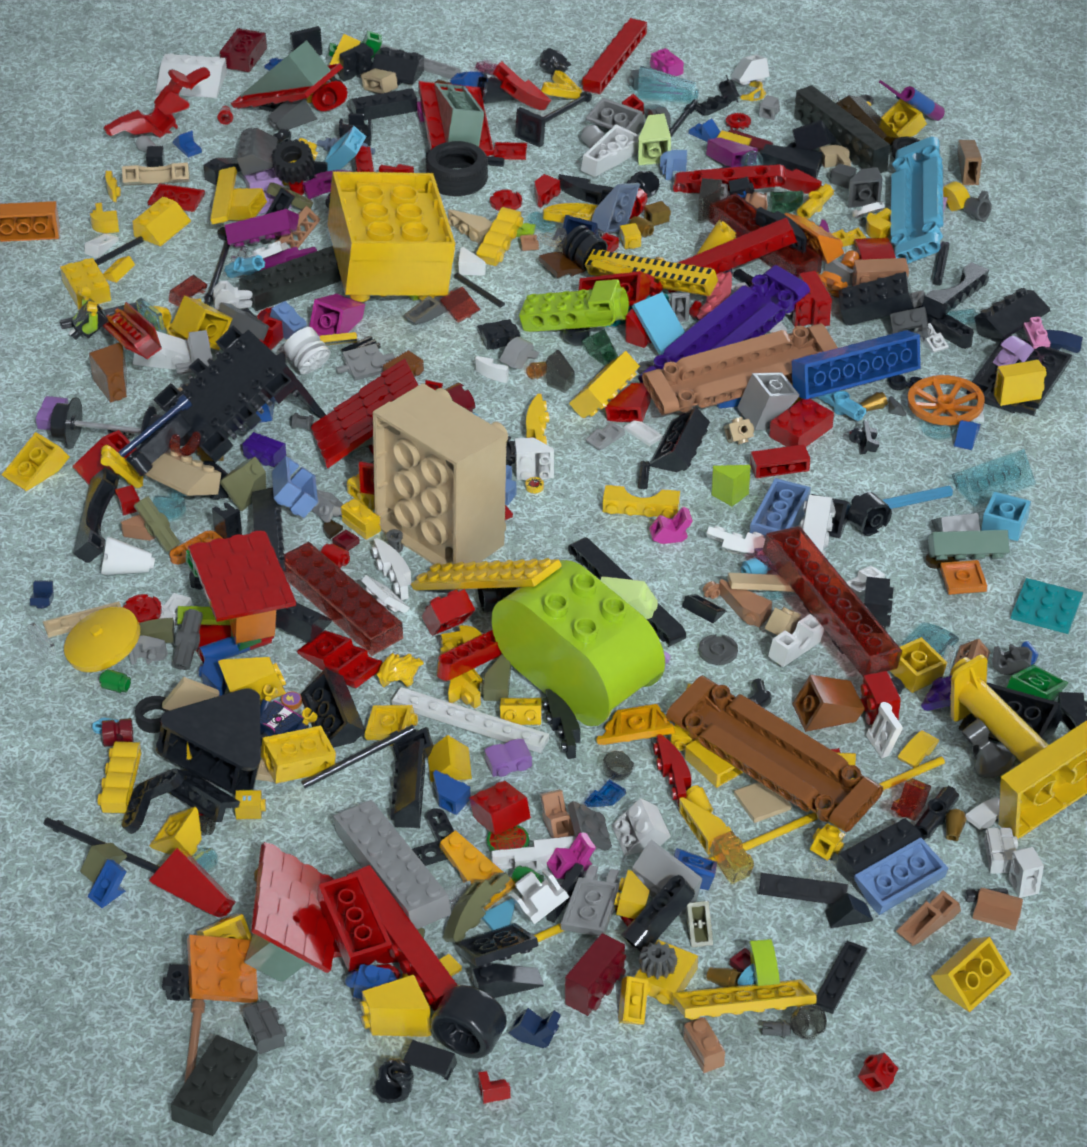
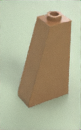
M959 140L957 154L962 185H979L982 157L976 141Z

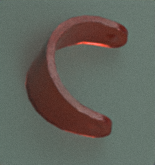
M194 432L189 442L181 449L180 436L174 434L169 444L170 450L183 456H190L198 448L200 433Z

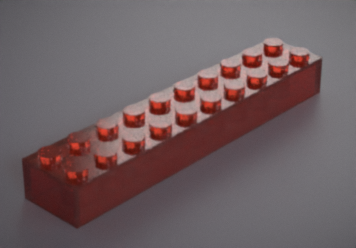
M800 526L767 533L762 550L763 553L859 673L864 677V675L897 669L902 654L901 648Z

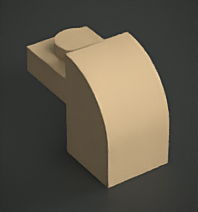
M839 145L819 147V152H823L822 165L824 168L837 166L839 163L851 167L850 151L847 148Z

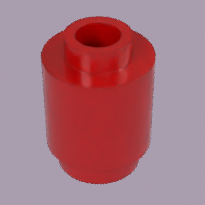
M327 543L321 550V557L324 561L338 568L346 566L350 561L349 551L335 544Z

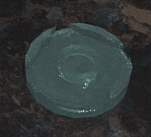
M922 420L920 428L926 436L941 440L952 437L956 433L957 425H938Z

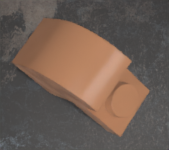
M558 789L540 794L543 808L542 817L551 838L575 835L570 814L566 811L562 790Z

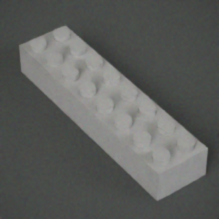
M372 800L333 815L336 833L362 868L368 865L372 867L416 929L451 915L447 892Z

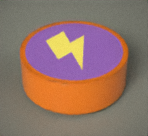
M287 692L282 696L281 702L289 709L296 710L302 705V698L297 692Z

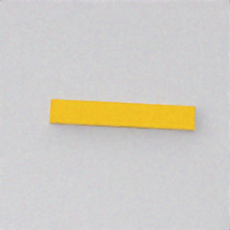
M236 167L219 171L210 218L212 224L227 222L229 219L237 174Z

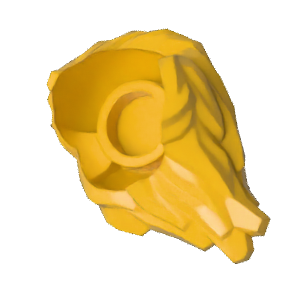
M391 653L385 659L376 675L383 687L388 686L390 682L399 680L406 687H410L414 683L413 680L418 667L423 665L424 662L419 657L415 659L412 657V654L399 657L398 654L394 655V653Z

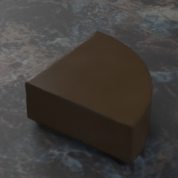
M332 519L330 522L324 523V533L328 539L333 538L343 530V526Z

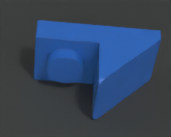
M712 118L704 124L698 123L689 130L690 135L708 142V139L717 138L721 132Z
M193 131L180 134L172 141L188 158L202 153V148L194 142Z
M961 420L954 447L972 450L981 424Z
M107 859L88 898L101 908L108 905L126 892L120 884L127 871L114 860Z

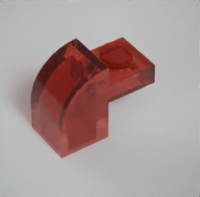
M914 778L906 781L901 797L893 801L891 810L896 811L897 815L915 821L924 809L931 785Z

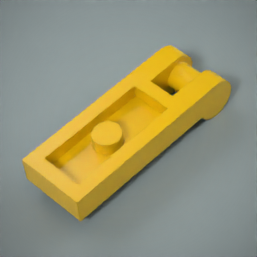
M106 445L102 447V465L110 466L116 474H120L128 484L133 485L135 488L143 486V476L137 475L126 463L124 457L111 446Z

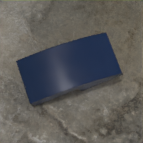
M1046 330L1050 341V348L1056 350L1064 348L1073 353L1081 351L1083 337L1065 331Z

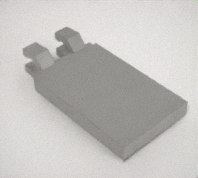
M589 865L585 878L579 877L561 922V930L595 936L606 933L615 908L614 903L617 892H621L618 890L620 880L617 877L619 870L610 869L605 882L598 880L599 875L596 874L598 867Z

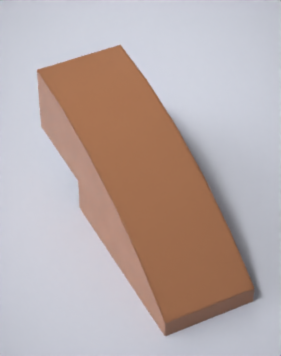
M943 890L930 903L926 901L896 932L914 946L961 912L960 904Z

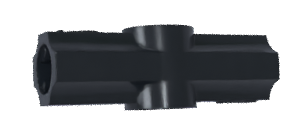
M949 785L948 787H943L935 799H931L928 802L926 811L914 826L919 830L923 840L930 839L938 826L945 822L946 814L958 801L959 793H957L955 788Z

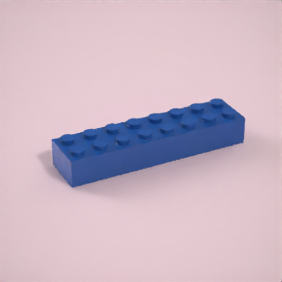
M905 330L792 360L793 387L798 392L800 398L810 399L921 369L920 334Z

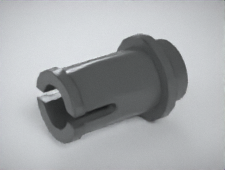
M784 1020V1022L763 1021L765 1028H772L762 1029L763 1036H783V1039H786V1036H791V1023H787V1020Z

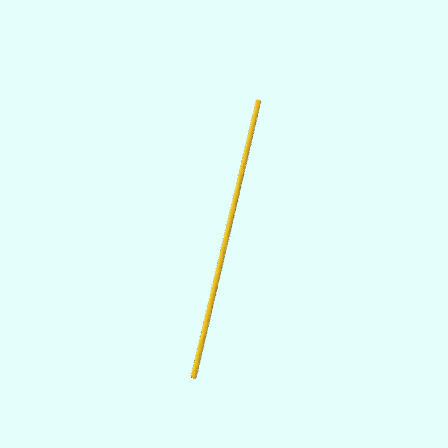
M940 756L883 781L879 785L883 786L884 791L945 764V760ZM814 812L708 859L716 861L718 864L818 820L817 814ZM560 923L534 936L537 937L538 942H541L565 930H561Z

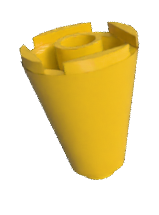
M719 220L697 254L735 239L736 232L724 221L721 222Z

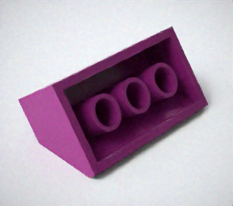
M284 209L226 224L225 230L228 245L242 248L245 247L244 244H258L260 240L264 239L267 241L274 240L275 236H289L291 232L297 230L299 214Z

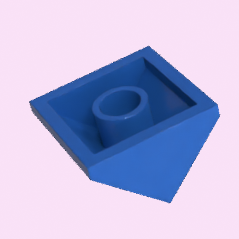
M676 848L674 857L702 877L700 889L709 891L716 874L717 862Z

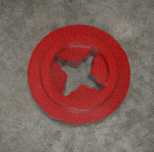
M733 113L726 117V124L731 129L736 128L738 130L741 128L744 130V128H749V125H751V118L743 113Z

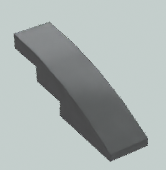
M455 287L448 293V296H436L434 298L428 296L406 312L404 318L415 325L428 322L469 299L468 294Z

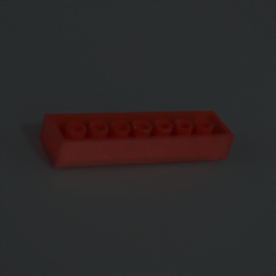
M736 193L710 204L709 221L714 225L719 220L721 222L724 221L735 230V238L762 228L755 224L757 208ZM806 245L805 253L790 246H785L759 257L770 267L777 265L798 278L799 273L811 271L821 273L822 256L808 245Z
M309 541L285 554L286 571L283 572L287 581L328 618L332 619L358 645L366 649L371 656L403 639V623Z

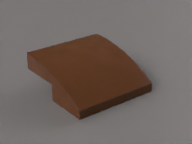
M550 252L539 255V262L556 278L567 274L572 277L586 271L565 256L563 252Z

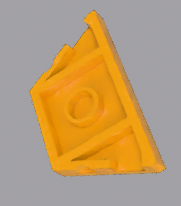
M658 704L617 710L612 716V720L605 726L606 731L603 736L598 735L596 740L598 745H608L644 738L648 739L656 737L657 734H675L676 731L674 725L668 721Z

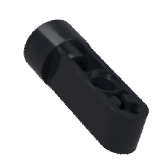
M676 875L672 877L621 935L633 947L638 948L639 952H641L643 947H648L650 942L655 944L662 933L694 898L695 890L683 876Z

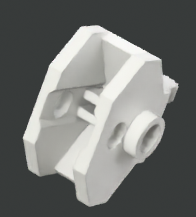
M220 281L213 288V303L216 310L219 309L221 302L232 304L238 309L250 308L252 306V300H249L252 297V292L249 290H238V287H233L228 281Z

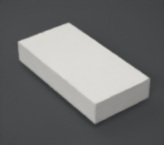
M632 421L624 426L625 431L648 446L662 439L660 433L643 422Z

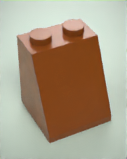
M116 343L90 352L89 358L93 381L109 402L119 401L127 397V368L124 346Z
M809 675L792 703L805 732L857 722L865 709L850 680Z

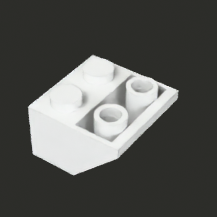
M758 54L743 57L730 76L731 79L741 83V85L749 84L751 80H765V77H769L767 58Z
M515 438L517 480H527L531 477H538L543 480L554 478V449L535 438Z
M641 798L611 825L625 856L643 852L650 840L661 846L671 837L658 807Z

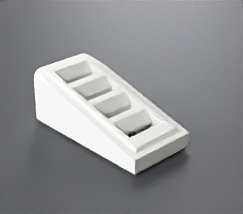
M109 234L96 237L85 243V254L99 258L119 241V238Z

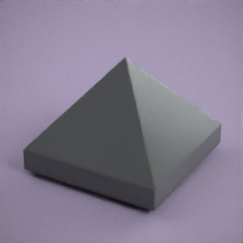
M890 396L888 401L889 414L907 416L902 405L893 396Z

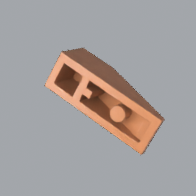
M723 579L720 580V596L743 621L760 628L772 613V601L748 590L731 589L729 582Z

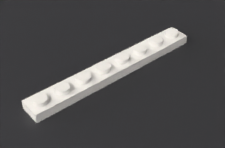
M402 687L392 699V705H412L414 713L497 740L509 742L514 739H524L528 749L538 753L543 751L549 741L548 733Z

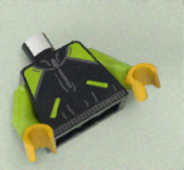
M80 286L79 296H84L82 308L72 318L75 327L69 332L75 340L82 334L90 338L108 322L103 308L89 298L91 290L85 286Z

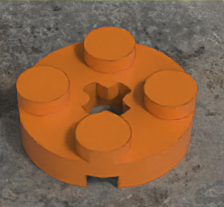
M823 271L822 274L817 272L828 293L839 298L838 290L847 287V282L843 283L841 281L842 277L832 272Z

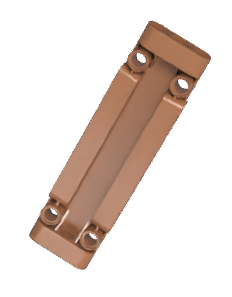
M822 323L809 327L796 326L790 334L785 330H780L687 356L678 360L677 363L667 362L663 369L645 372L642 378L661 415L676 411L688 412L697 405L700 408H705L742 397L752 373L782 372L787 380L792 383V360L838 347Z

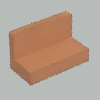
M980 888L978 902L972 919L1016 930L1021 916L1023 899Z

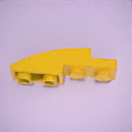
M540 393L532 400L527 411L526 438H535L547 445L544 429H546V423H549V413L545 412L547 411L546 400L543 401L542 394Z

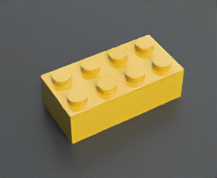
M624 351L606 365L569 404L580 417L586 418L588 415L592 417L618 394L617 389L620 391L628 384L626 380L630 381L637 375L635 371L640 366L627 351Z

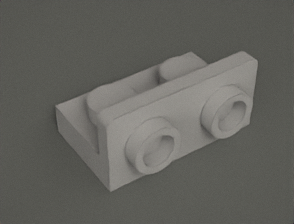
M317 490L318 503L313 507L312 511L326 523L330 522L332 516H342L341 506L343 503L332 493Z

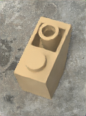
M785 607L782 610L774 608L765 629L776 635L786 630L792 635L797 627V623L802 620L800 618L801 614Z

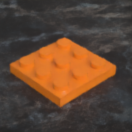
M189 935L187 938L190 998L256 1003L258 1001L257 972L255 968L244 963L251 940Z

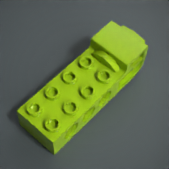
M618 279L596 281L593 290L583 289L579 291L527 295L519 318L523 330L528 332L609 326L615 320L626 319V315L629 313V300L624 287L620 286Z

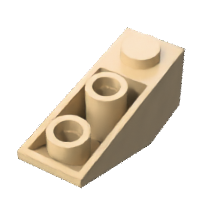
M451 209L448 210L450 226L456 227L462 234H466L472 241H476L481 245L491 228L492 222L482 216Z

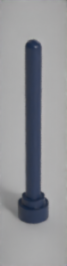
M182 394L177 398L178 401L175 402L176 405L118 453L125 457L180 410H188L192 406L191 402Z

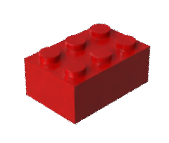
M801 399L770 421L769 437L786 447L805 444V447H807L833 428L834 412L811 399Z

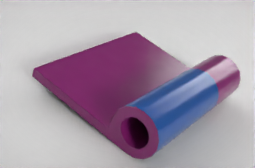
M882 80L879 81L880 84L897 95L895 98L898 100L901 98L932 120L939 121L944 117L945 109L914 87L908 86L900 93Z

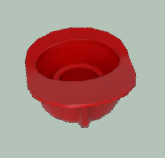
M332 81L325 84L313 93L312 103L319 111L332 110L346 101L348 96L347 87L340 81Z

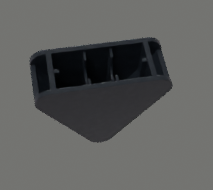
M245 688L166 711L161 717V728L156 743V752L165 759L236 795V791L254 790L261 761L259 693L253 689ZM187 741L192 759H187Z

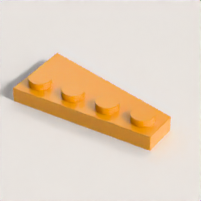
M456 830L440 842L441 850L453 867L458 869L462 880L467 882L469 886L475 880H488L495 873H504ZM511 879L506 883V888L502 892L490 898L491 902L483 907V909L486 911L516 887L514 880Z

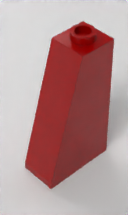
M176 848L149 879L152 884L219 918L228 915L232 910V906L236 903L187 851Z

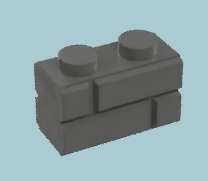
M265 1000L256 1003L255 1006L250 1005L243 1008L244 1024L259 1054L285 1046L284 1037H287V1032L284 1024H279L277 1021L279 1020V1015L275 1007L271 1008L269 1002Z

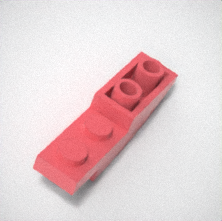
M721 272L716 275L718 282L711 295L707 296L706 303L701 307L697 315L699 320L704 318L731 295V272Z

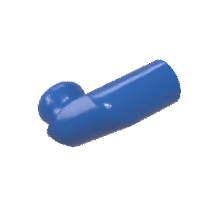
M1025 641L1021 647H1028L1032 651L1031 665L1036 663L1039 654L1029 641Z

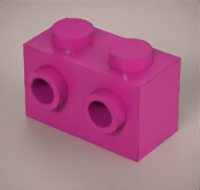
M664 48L651 53L650 66L652 69L657 70L661 76L671 79L683 74L684 61L668 49Z

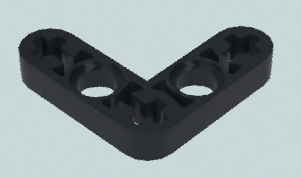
M174 768L137 785L129 801L122 821V827L129 834L137 832L143 824L151 799L178 788L183 783L185 776L177 768Z
M431 809L427 813V824L436 842L412 849L425 866L448 859L444 852L441 853L440 842L447 836H440L438 833L447 831L449 832L448 835L454 832V829L442 809ZM433 817L440 818V824L437 825V820ZM428 852L436 853L434 857H428L425 854Z

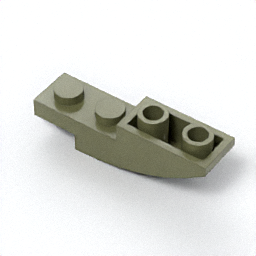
M506 872L495 873L488 880H475L466 889L448 919L443 940L446 942H459L465 938V933L469 929L480 924V919L486 914L482 908L491 902L490 898L502 892L506 888L505 884L511 880Z

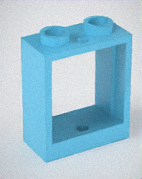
M355 126L330 148L323 161L328 163V171L342 169L357 155L366 136Z

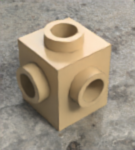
M736 418L732 420V423L723 426L728 443L738 442L739 445L749 442L748 439L754 437V427L749 419Z

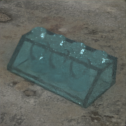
M1025 449L951 474L956 489L973 507L990 501L994 492L1007 495L1036 484Z

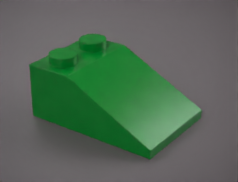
M1033 664L1012 675L1006 688L1054 701L1059 692H1062L1069 682Z

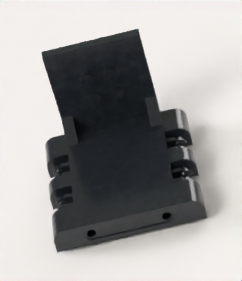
M234 325L216 341L223 351L222 354L219 351L215 353L217 359L213 361L209 358L207 360L209 366L207 367L197 358L189 366V369L196 376L195 379L192 376L188 378L191 383L187 386L182 383L180 385L183 389L181 392L170 383L153 399L166 413L176 405L177 398L182 394L187 397L192 406L188 410H180L178 412L192 426L186 434L215 463L234 446L228 438L236 439L237 436L234 432L237 429L243 432L245 430L243 424L245 423L252 430L261 421L256 412L264 413L262 406L264 404L271 406L273 404L270 401L271 398L280 404L289 394H292L295 398H299L320 419L326 416L291 369L249 329L242 334Z

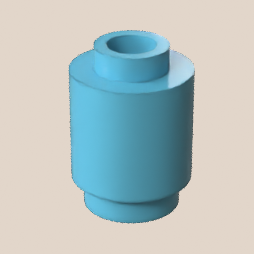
M766 556L744 561L741 566V573L767 574L771 570L770 561Z

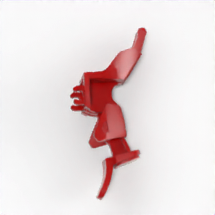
M201 67L185 76L174 69L169 70L168 75L171 80L155 99L154 110L151 114L145 115L140 110L133 111L105 125L104 131L109 136L122 131H127L134 135L152 132L159 138L163 137L166 133H172L170 131L171 127L178 129L172 113L188 109L190 105L187 100L179 96V92L183 87L192 90L199 82L210 77V71L206 67Z

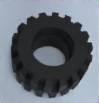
M289 139L287 142H281V145L278 144L276 149L272 151L271 159L275 175L279 177V180H284V183L291 182V184L307 180V177L311 176L315 169L314 158L309 145L305 144L302 140L299 142L298 139L294 141Z

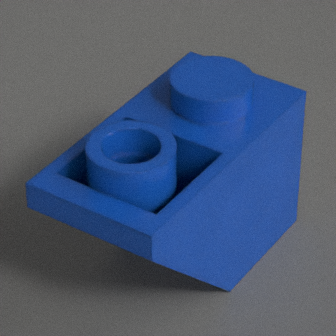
M435 770L433 778L438 805L440 808L457 815L470 801V786Z

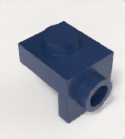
M35 580L33 582L34 593L30 597V606L47 608L51 605L54 599L52 580Z

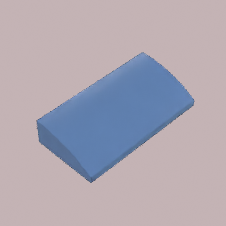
M919 838L854 876V879L870 906L881 915L946 877L949 868L922 838Z

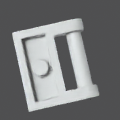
M886 702L880 704L878 708L879 713L872 727L866 733L867 738L881 758L890 755L903 729L891 711L892 706Z

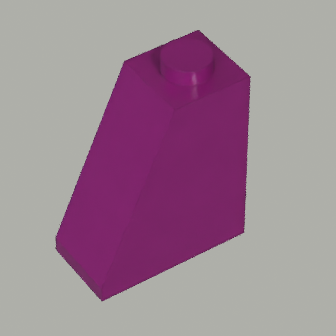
M724 138L708 139L706 155L726 166L741 167L752 165L756 162L758 149Z

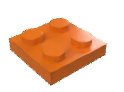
M979 560L940 564V571L948 595L987 592V583Z

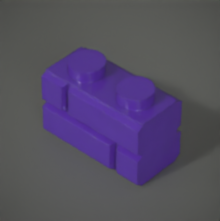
M253 432L243 442V455L247 459L256 457L263 465L275 468L286 456V444Z

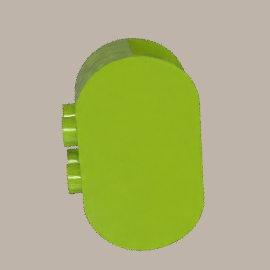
M560 560L562 567L535 587H519L494 606L492 629L502 654L516 670L543 693L546 694V689H550L560 696L571 708L576 719L584 725L598 726L607 720L612 709L640 688L652 686L661 679L665 670V655L655 630L641 613L582 565L570 560Z

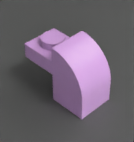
M1011 336L1001 344L1003 348L993 363L998 367L1015 364L1017 360L1025 362L1034 349L1020 338Z

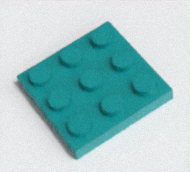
M1026 578L1011 614V619L1069 634L1084 592Z

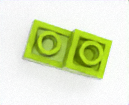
M772 939L749 941L751 964H754L756 986L780 984Z

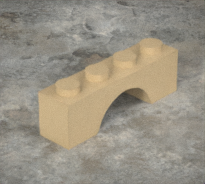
M171 163L161 167L122 166L124 186L190 182L188 163Z

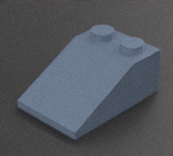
M639 183L617 184L597 206L592 215V222L597 223L598 229L605 233L620 231V225L628 224L640 186Z

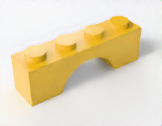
M605 485L603 496V512L647 517H658L661 515L671 519L679 511L680 491L661 489L658 494L652 497L640 498L629 494L624 486Z

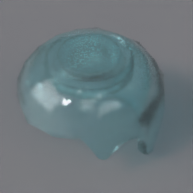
M756 151L745 153L741 159V167L764 164L763 157Z

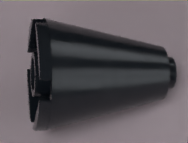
M481 72L482 77H479L477 87H480L484 104L517 100L501 88L502 82L496 76Z

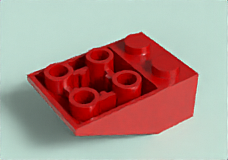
M119 430L103 436L72 467L88 485H90L91 478L104 467L116 474L110 466L102 465L101 449L103 446L108 445L119 452L130 441ZM136 448L129 452L124 458L126 459Z

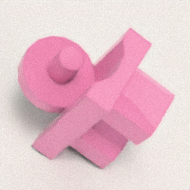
M1031 317L1030 321L1023 325L1033 349L1041 346L1050 347L1048 334L1042 325L1041 317Z

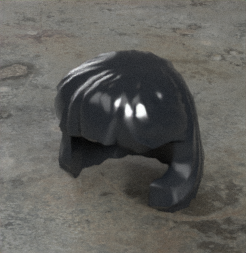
M389 1058L379 1067L378 1079L374 1081V1086L372 1087L373 1095L377 1096L379 1102L391 1104L404 1101L409 1097L414 1082V1074L409 1063L401 1058Z

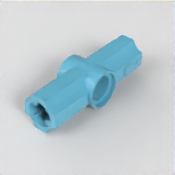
M260 255L248 258L238 257L234 262L225 266V272L227 277L230 278L254 274V272L264 268L265 261Z
M836 391L817 396L831 405L836 414H846L857 422L862 420L866 414V408L851 400L850 394L846 391Z

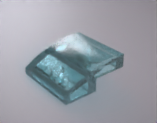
M922 622L901 644L905 645L922 637L943 657L959 641V638L942 627Z

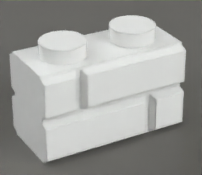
M988 828L985 833L984 843L990 873H1009L1013 851H1016L1018 848L1017 836H1013L1011 828Z

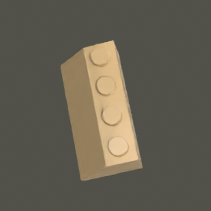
M171 450L170 453L162 454L152 463L153 467L145 474L187 496L216 495L219 492L221 472L215 470L213 466L204 465L202 461L193 460L192 456L182 455V452L178 450Z

